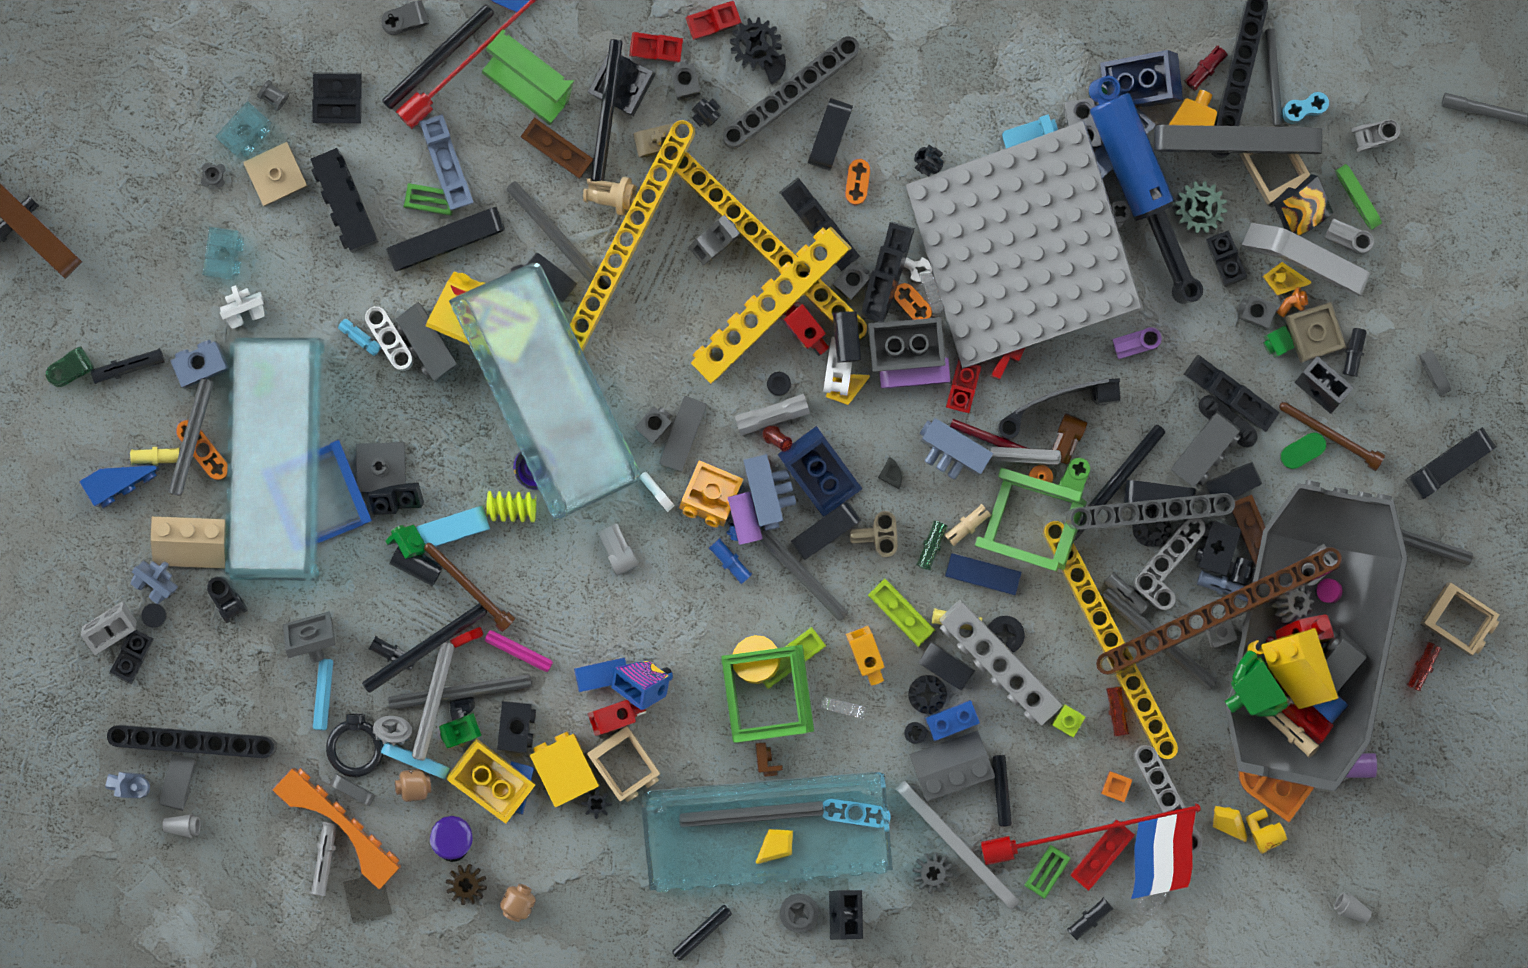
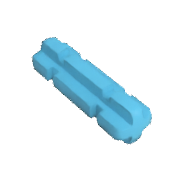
M344 319L339 324L338 329L348 334V337L362 348H367L366 351L373 356L380 351V344L375 340L372 341L370 336L357 326L354 327L353 323L349 320Z

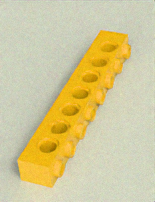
M823 227L813 237L816 241L810 247L804 245L796 253L798 258L792 264L788 261L778 271L781 275L775 281L771 278L761 287L764 291L758 297L753 295L744 304L746 309L741 314L736 312L727 320L729 326L724 331L719 328L709 338L712 342L706 348L702 345L694 352L693 356L695 359L691 364L710 384L716 381L851 249L848 243L832 227L827 230ZM819 246L827 250V257L824 260L818 259L815 255V250ZM801 263L807 264L810 268V273L807 277L801 276L798 272V266ZM783 280L791 282L793 286L791 293L787 294L781 290ZM766 297H771L775 301V308L773 310H767L764 307L763 302ZM749 314H754L758 318L756 327H751L747 324L746 318ZM731 331H737L740 334L741 340L738 344L730 341L729 334ZM715 347L723 351L722 360L713 358L712 350Z

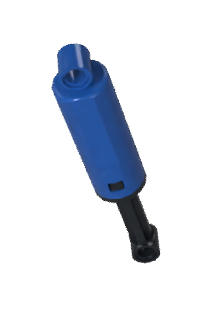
M1104 76L1096 79L1089 86V95L1099 105L1091 108L1090 113L1134 220L1148 219L1173 280L1172 296L1174 300L1180 304L1198 301L1203 295V285L1191 275L1165 212L1166 209L1174 206L1175 202L1132 97L1129 93L1119 96L1120 84L1113 76ZM1102 84L1107 87V95L1102 92ZM1186 285L1190 289L1189 297L1185 293Z

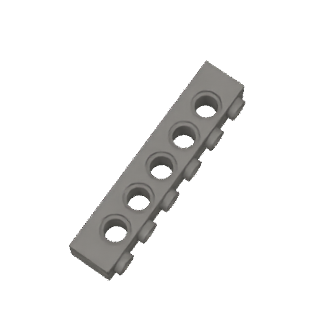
M961 599L939 618L943 624L940 629L949 638L954 636L959 641L957 646L966 655L971 653L976 658L974 663L982 672L988 670L993 677L990 680L999 689L1004 687L1010 693L1007 697L1015 706L1021 704L1026 709L1024 715L1033 724L1037 721L1042 726L1063 706L1047 687ZM964 624L972 626V631L968 635H961L959 633L960 627ZM981 641L989 643V647L985 652L976 651V646ZM996 659H1004L1005 666L1002 669L997 670L993 668V663ZM1013 676L1022 677V682L1019 686L1013 687L1010 685V679ZM1031 693H1037L1039 698L1036 703L1030 704L1026 702L1027 696Z

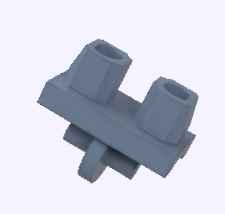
M142 561L132 571L134 576L130 584L138 590H142L146 584L152 587L153 591L149 597L156 604L168 598L178 588L176 584L170 581L172 575L166 571L169 566L166 561L160 566L154 561L150 565Z
M119 772V775L108 774L105 788L115 790L114 796L143 798L149 793L150 785L147 779L144 778V774Z

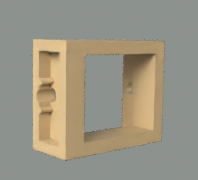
M1254 153L1240 154L1267 205L1273 203L1288 187L1296 189L1310 176L1299 154H1287L1299 176L1269 192L1250 157Z
M1446 583L1421 621V624L1466 654L1474 655V653L1478 654L1483 649L1486 643L1483 639L1487 633H1493L1498 626L1499 621H1497L1499 614L1454 584ZM1454 595L1487 616L1468 646L1436 625V622Z
M628 725L587 753L619 801L625 799L629 802L639 795L637 792L639 788L645 785L648 789L659 781L657 776L660 774V771ZM628 737L651 770V773L622 792L598 757Z

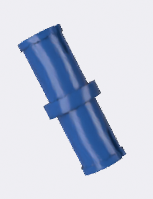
M720 538L709 547L723 563L722 567L724 569L727 568L740 584L752 575L739 561V556L736 553L733 554Z

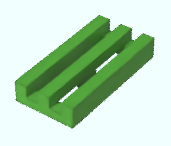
M408 183L404 208L452 216L453 211H450L446 200L411 194L412 190L444 195L442 189ZM410 199L447 205L448 207L447 209L414 204L410 203Z
M1049 845L1024 886L1045 899L1071 858L1052 845ZM1052 852L1055 853L1035 886L1031 885ZM1060 857L1063 858L1062 863L1044 891L1039 890Z

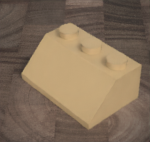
M152 516V560L159 566L166 561L169 566L226 569L228 520Z

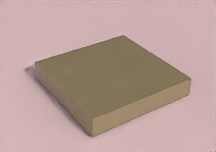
M1331 302L1285 317L1300 363L1347 348Z

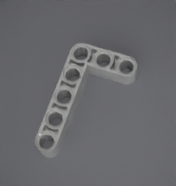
M1251 223L1242 243V246L1248 250L1281 257L1327 282L1358 296L1362 295L1371 274L1361 267L1280 227Z
M1149 745L1138 746L1133 754L1134 760L1161 813L1185 808L1156 750ZM1143 749L1150 750L1152 755L1151 759L1146 763L1141 762L1139 759V753ZM1154 771L1162 773L1163 779L1159 784H1153L1150 780V775ZM1167 792L1172 793L1174 797L1173 803L1169 806L1163 805L1161 801L1163 794ZM1195 825L1193 826L1192 836L1196 839V845L1192 848V855L1197 853L1202 847V840Z

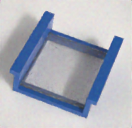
M340 440L262 471L295 552L372 521Z

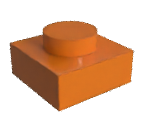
M1109 771L1101 794L1125 802L1132 779Z

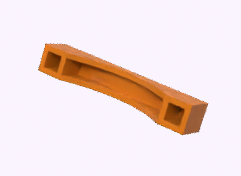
M292 768L276 785L273 791L290 807H302L317 811L338 824L349 836L356 849L361 873L378 889H381L401 868L398 864L400 859L391 851L386 853L380 847L382 845L381 841L373 834L368 836L362 831L364 826L356 818L352 820L344 814L347 810L340 803L335 801L333 804L327 798L328 792L319 784L315 787L309 781L311 778L309 774L302 768L299 770Z

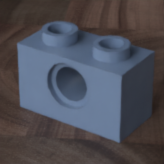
M211 340L204 341L197 345L198 349L191 352L188 349L175 354V359L170 360L182 388L195 385L202 378L209 379L229 370L217 342L211 343ZM202 356L205 360V365L197 370L193 366V361L196 357Z

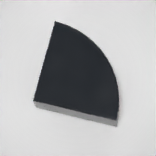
M784 53L779 55L778 59L772 58V66L768 63L764 64V70L770 85L779 81L784 74L786 67Z
M474 697L450 702L452 721L462 718L473 711L475 708Z

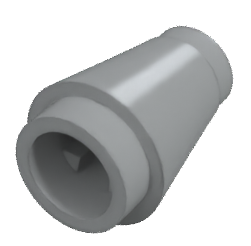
M193 814L165 818L163 821L164 833L193 838V836H198L200 833V818L194 817Z
M1341 893L1334 904V909L1338 911L1339 915L1359 922L1367 923L1372 914V911L1351 893Z

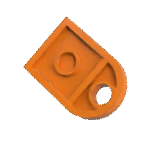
M1238 772L1239 781L1243 789L1287 822L1291 821L1314 789V787Z

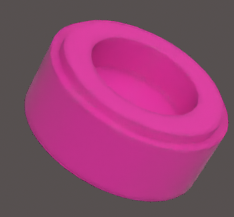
M1324 579L1317 586V596L1323 602L1335 603L1342 596V586L1334 579Z

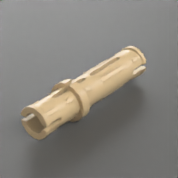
M1282 712L1276 716L1285 725L1274 716H1265L1288 738L1290 744H1295L1309 758L1319 749V745L1315 744L1304 733L1305 730L1302 727L1298 728ZM1290 729H1291L1297 736H1299L1304 742L1302 743L1293 733H1291V732H1290Z

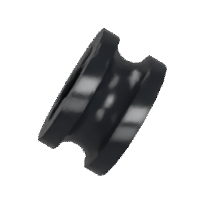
M912 722L905 727L904 735L910 743L918 744L925 739L926 730L921 723ZM912 726H918L917 729L921 728L922 734L918 735L917 740H913V736L909 737L908 732L912 731Z

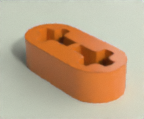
M863 159L852 161L848 169L845 198L852 205L862 204L867 197L870 166ZM858 164H862V168L866 169V173L861 174L860 181L856 180V172L852 171V168H857ZM855 184H860L859 192L863 193V197L860 196L855 201L853 196L849 195V192L854 191Z
M902 283L897 286L894 299L912 320L931 317V307L910 284ZM901 288L904 291L909 289V297L913 302L909 303L905 298L900 300L899 290ZM913 304H916L920 309L923 307L927 309L925 311V318L921 316L915 317L917 311L912 306Z

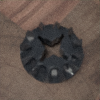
M1145 509L1147 517L1152 518L1155 515V509ZM1170 521L1156 522L1155 526L1161 532H1152L1149 538L1147 537L1148 528L1145 525L1132 524L1133 535L1140 544L1147 547H1156L1163 544L1170 536L1171 523Z
M999 616L990 622L988 628L995 634L1002 632L1004 624H1006L1007 631L1016 634V636L1008 638L1006 646L1013 653L1024 642V628L1014 617Z
M923 675L912 682L909 687L908 697L914 709L921 713L931 714L939 711L944 706L947 699V690L939 678L932 675ZM926 684L930 687V691L938 693V695L930 698L929 705H927L925 697L917 696V694L925 692Z

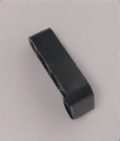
M1481 427L1409 476L1405 481L1418 500L1425 499L1441 488V485L1494 450L1496 446L1484 428Z

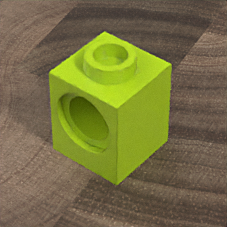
M1062 704L1063 706L1059 709L1051 725L1074 738L1086 716Z

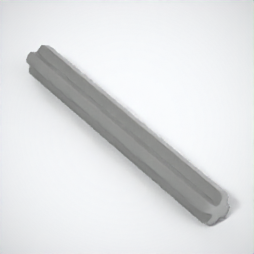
M444 642L440 646L412 757L417 760L423 761L426 758L454 651V646L451 643Z

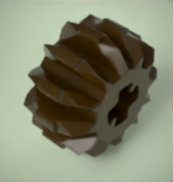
M472 864L467 865L466 872L462 865H458L460 875L451 870L450 875L455 880H446V884L453 885L452 888L447 889V893L449 894L454 891L457 893L452 898L454 902L461 896V905L466 904L467 897L472 905L475 904L473 895L482 899L483 894L478 889H487L486 885L479 884V882L487 879L486 876L479 878L476 876L480 873V868H477L472 873ZM465 878H468L469 883L473 884V887H470L468 891H465L464 886L460 885V882H464Z

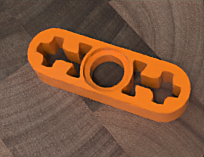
M189 420L180 422L176 429L177 436L182 442L184 438L182 435L184 433L183 427L187 426ZM200 430L199 435H201L202 439L197 440L193 456L211 478L222 480L230 472L229 464L203 431ZM201 443H206L210 448V452L206 457H200L196 452L197 446ZM214 454L217 455V458L213 459L215 463L224 465L222 475L219 473L213 474L214 466L210 462L207 466L204 463L210 460Z

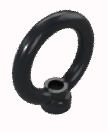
M351 713L346 714V721L340 723L331 731L326 743V754L330 764L339 773L349 777H362L373 772L379 766L384 755L381 753L384 745L382 740H376V736L373 734V725L365 721V714ZM348 730H363L370 735L374 742L375 750L372 759L366 765L354 768L346 766L339 760L336 754V743L344 732Z

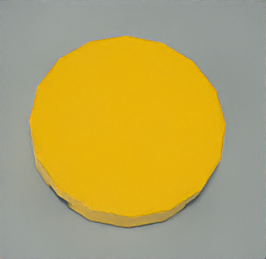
M754 635L739 642L733 654L775 649L777 647L770 639ZM781 658L733 664V669L742 680L752 684H760L775 676L780 667Z

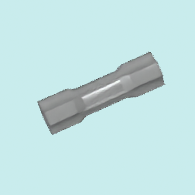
M801 394L768 407L737 415L735 420L742 436L782 421L810 414L805 396Z

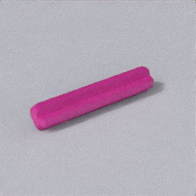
M492 630L485 637V642L545 672H548L553 664L552 660Z

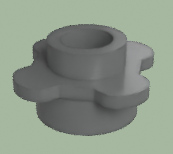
M209 163L203 164L201 184L205 187L209 185H216L218 188L223 187L225 184L223 180V173L226 171L223 164H218L217 166L210 165Z

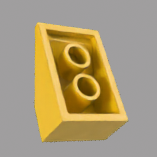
M1316 628L1281 637L1261 645L1268 668L1299 709L1338 699Z
M477 738L447 775V780L505 824L535 786L532 781Z

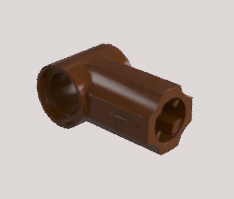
M1067 413L1064 414L1057 431L1059 434L1052 450H1059L1061 452L1060 462L1069 465L1076 445L1080 442L1088 422Z

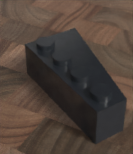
M335 148L311 158L310 160L314 167L311 171L316 182L321 183L323 188L321 195L325 204H330L333 213H330L334 226H339L343 235H340L339 238L344 249L349 248L350 252L354 253L378 243L375 231L339 149Z

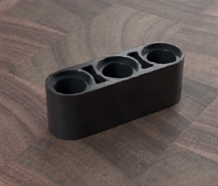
M830 98L808 164L831 171L853 105Z
M1126 480L1124 503L1195 496L1196 489ZM1173 502L1169 510L1179 511V506Z
M846 501L791 540V543L805 561L862 520L851 504Z

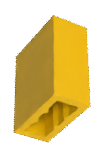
M568 731L554 737L556 742L549 746L544 742L534 747L535 753L530 755L554 807L560 806L600 786L575 733L569 735Z

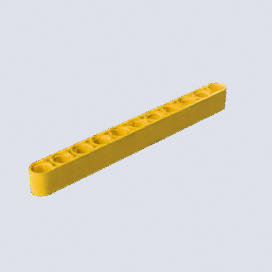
M679 120L671 127L560 342V352L565 357H578L584 351L695 136V128L690 122ZM681 125H687L689 128V135L685 138H680L677 134V130ZM671 146H675L678 150V156L674 160H669L666 156V151ZM659 168H664L667 172V177L664 181L659 182L655 178V172ZM652 189L656 194V198L652 203H647L644 200V193ZM637 211H641L645 217L644 222L640 225H636L632 218L633 214ZM625 233H630L633 236V243L630 246L623 245L621 241ZM615 254L620 255L622 258V264L618 268H614L610 263L611 257ZM606 275L611 280V285L608 289H602L599 285L602 276ZM592 297H596L600 302V306L596 311H592L588 306V302ZM582 318L589 323L588 330L584 333L580 332L577 328V323ZM570 340H574L578 346L574 354L566 350V344Z
M678 151L673 153L670 160H674L678 156ZM686 152L684 157L688 160V165L682 169L678 168L676 174L721 217L725 215L736 225L740 235L775 269L779 271L782 268L779 265V260L784 256L790 257L793 262L798 258ZM701 173L706 177L702 185H695L692 182V177L695 174ZM713 190H719L723 193V198L719 202H713L709 198V194ZM733 206L741 211L739 217L735 219L727 215L728 208ZM748 223H754L757 225L758 231L754 235H748L745 233L744 227ZM765 240L774 241L776 247L772 252H766L762 249V243ZM804 263L798 266L799 274L806 273L809 275L810 269ZM821 279L804 294L832 323L833 315L831 311L834 307L841 306L845 312L853 311ZM821 289L827 292L828 298L826 301L818 302L814 298V293L817 290ZM857 314L858 323L863 327V332L859 335V340H861L866 335L867 325Z
M1059 521L1049 522L1043 529L1044 538L1053 555H1055L1061 535L1058 539H1053L1049 536L1048 529L1052 525H1057L1061 529L1062 535L1064 524ZM1073 543L1071 548L1072 557L1067 560L1064 571H1061L1103 653L1125 642ZM1074 568H1079L1083 572V578L1080 582H1075L1071 579V571ZM1085 590H1091L1094 593V600L1090 604H1086L1082 600V593ZM1098 611L1105 615V622L1102 625H1096L1093 622V615ZM1108 633H1113L1117 639L1116 644L1112 647H1108L1104 643V637ZM1127 648L1125 650L1124 655L1126 656L1127 660H1133V657ZM1107 657V660L1111 668L1113 669L1115 662L1113 658ZM1135 664L1116 673L1115 676L1151 746L1156 750L1160 758H1173L1178 752L1177 743L1137 665ZM1131 676H1135L1139 681V685L1135 690L1128 689L1126 685L1127 679ZM1141 698H1146L1150 702V707L1145 712L1140 711L1137 706ZM1156 719L1160 722L1161 729L1157 733H1152L1148 728L1149 723ZM1165 741L1170 742L1172 745V751L1167 755H1163L1160 752V745Z

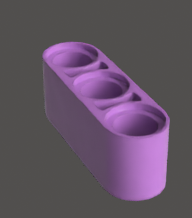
M945 358V366L879 372L881 388H896L951 382L949 359Z

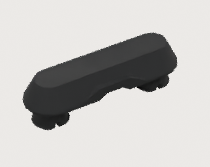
M1207 395L1200 400L1199 410L1207 419L1210 420L1218 411L1240 428L1238 433L1240 439L1237 441L1240 446L1248 448L1256 443L1258 435L1255 429L1219 399L1212 395Z

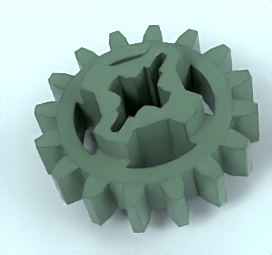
M1195 181L1193 182L1192 189L1187 185L1184 187L1186 194L1178 193L1177 196L1181 201H1176L1175 206L1179 207L1180 210L1176 211L1175 215H1181L1182 217L1178 222L1179 224L1187 223L1185 230L1188 231L1191 227H1194L1195 234H1198L1200 229H1203L1206 234L1209 232V226L1215 230L1218 228L1216 221L1220 223L1224 221L1220 214L1227 213V209L1222 208V205L1227 203V200H1220L1223 192L1219 191L1216 193L1214 191L1215 184L1208 188L1207 181H1204L1201 186ZM1196 192H1205L1210 196L1202 197ZM1188 198L1190 209L1188 212H1185V202ZM1196 202L1206 205L1204 212L1196 211L1195 208L1198 206ZM1216 203V214L1213 217L1211 208L1212 204ZM1199 218L1205 223H1196L1192 219Z

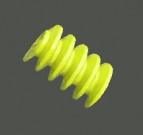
M488 491L487 517L490 515L492 521H496L498 515H500L501 521L505 522L509 515L511 522H515L519 515L521 522H525L528 515L530 521L535 522L536 495L532 499L530 492H527L525 499H522L521 493L517 492L516 497L512 498L511 492L508 491L506 497L503 498L501 491H498L496 498H493L491 491Z

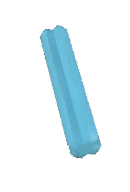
M331 659L319 661L313 729L326 730L328 725L333 660Z

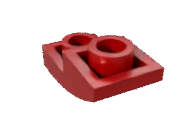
M958 359L946 408L970 413L981 365L975 364L962 368L961 362Z

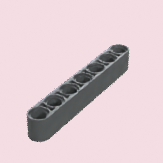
M852 36L841 38L728 125L723 132L725 145L731 149L741 147L855 59L859 52L858 41ZM845 43H852L855 51L851 54H846L842 51L841 47ZM827 57H831L835 60L836 65L832 69H827L823 66L822 61ZM805 73H814L817 76V80L811 84L806 83L803 79ZM788 87H794L797 89L798 94L794 98H787L784 90ZM768 102H776L779 109L775 113L767 112L765 105ZM755 116L759 119L760 123L757 127L751 128L746 124L747 118ZM731 131H737L741 137L739 141L732 143L727 139V134Z
M1155 126L1154 151L1321 154L1322 128Z
M1217 493L1077 507L1068 511L1066 523L1072 529L1082 530L1230 514L1234 510L1235 501L1229 494ZM1221 497L1226 501V508L1223 511L1217 508V501ZM1196 500L1201 501L1203 505L1200 513H1196L1193 509V504ZM1173 502L1179 506V512L1175 516L1169 511V507ZM1148 505H1152L1155 508V515L1152 518L1147 517L1145 513ZM1125 507H1128L1132 513L1131 518L1127 521L1121 515ZM1102 509L1108 515L1104 523H1101L1097 517L1098 512ZM1077 512L1082 513L1084 516V521L1079 526L1073 520Z

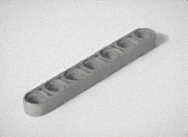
M905 781L896 788L905 800L1011 910L1020 903Z

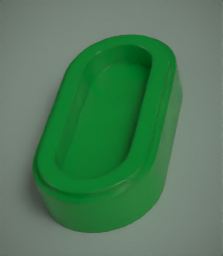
M1309 433L1283 448L1280 453V461L1288 469L1299 468L1320 456L1326 449V441L1319 433Z

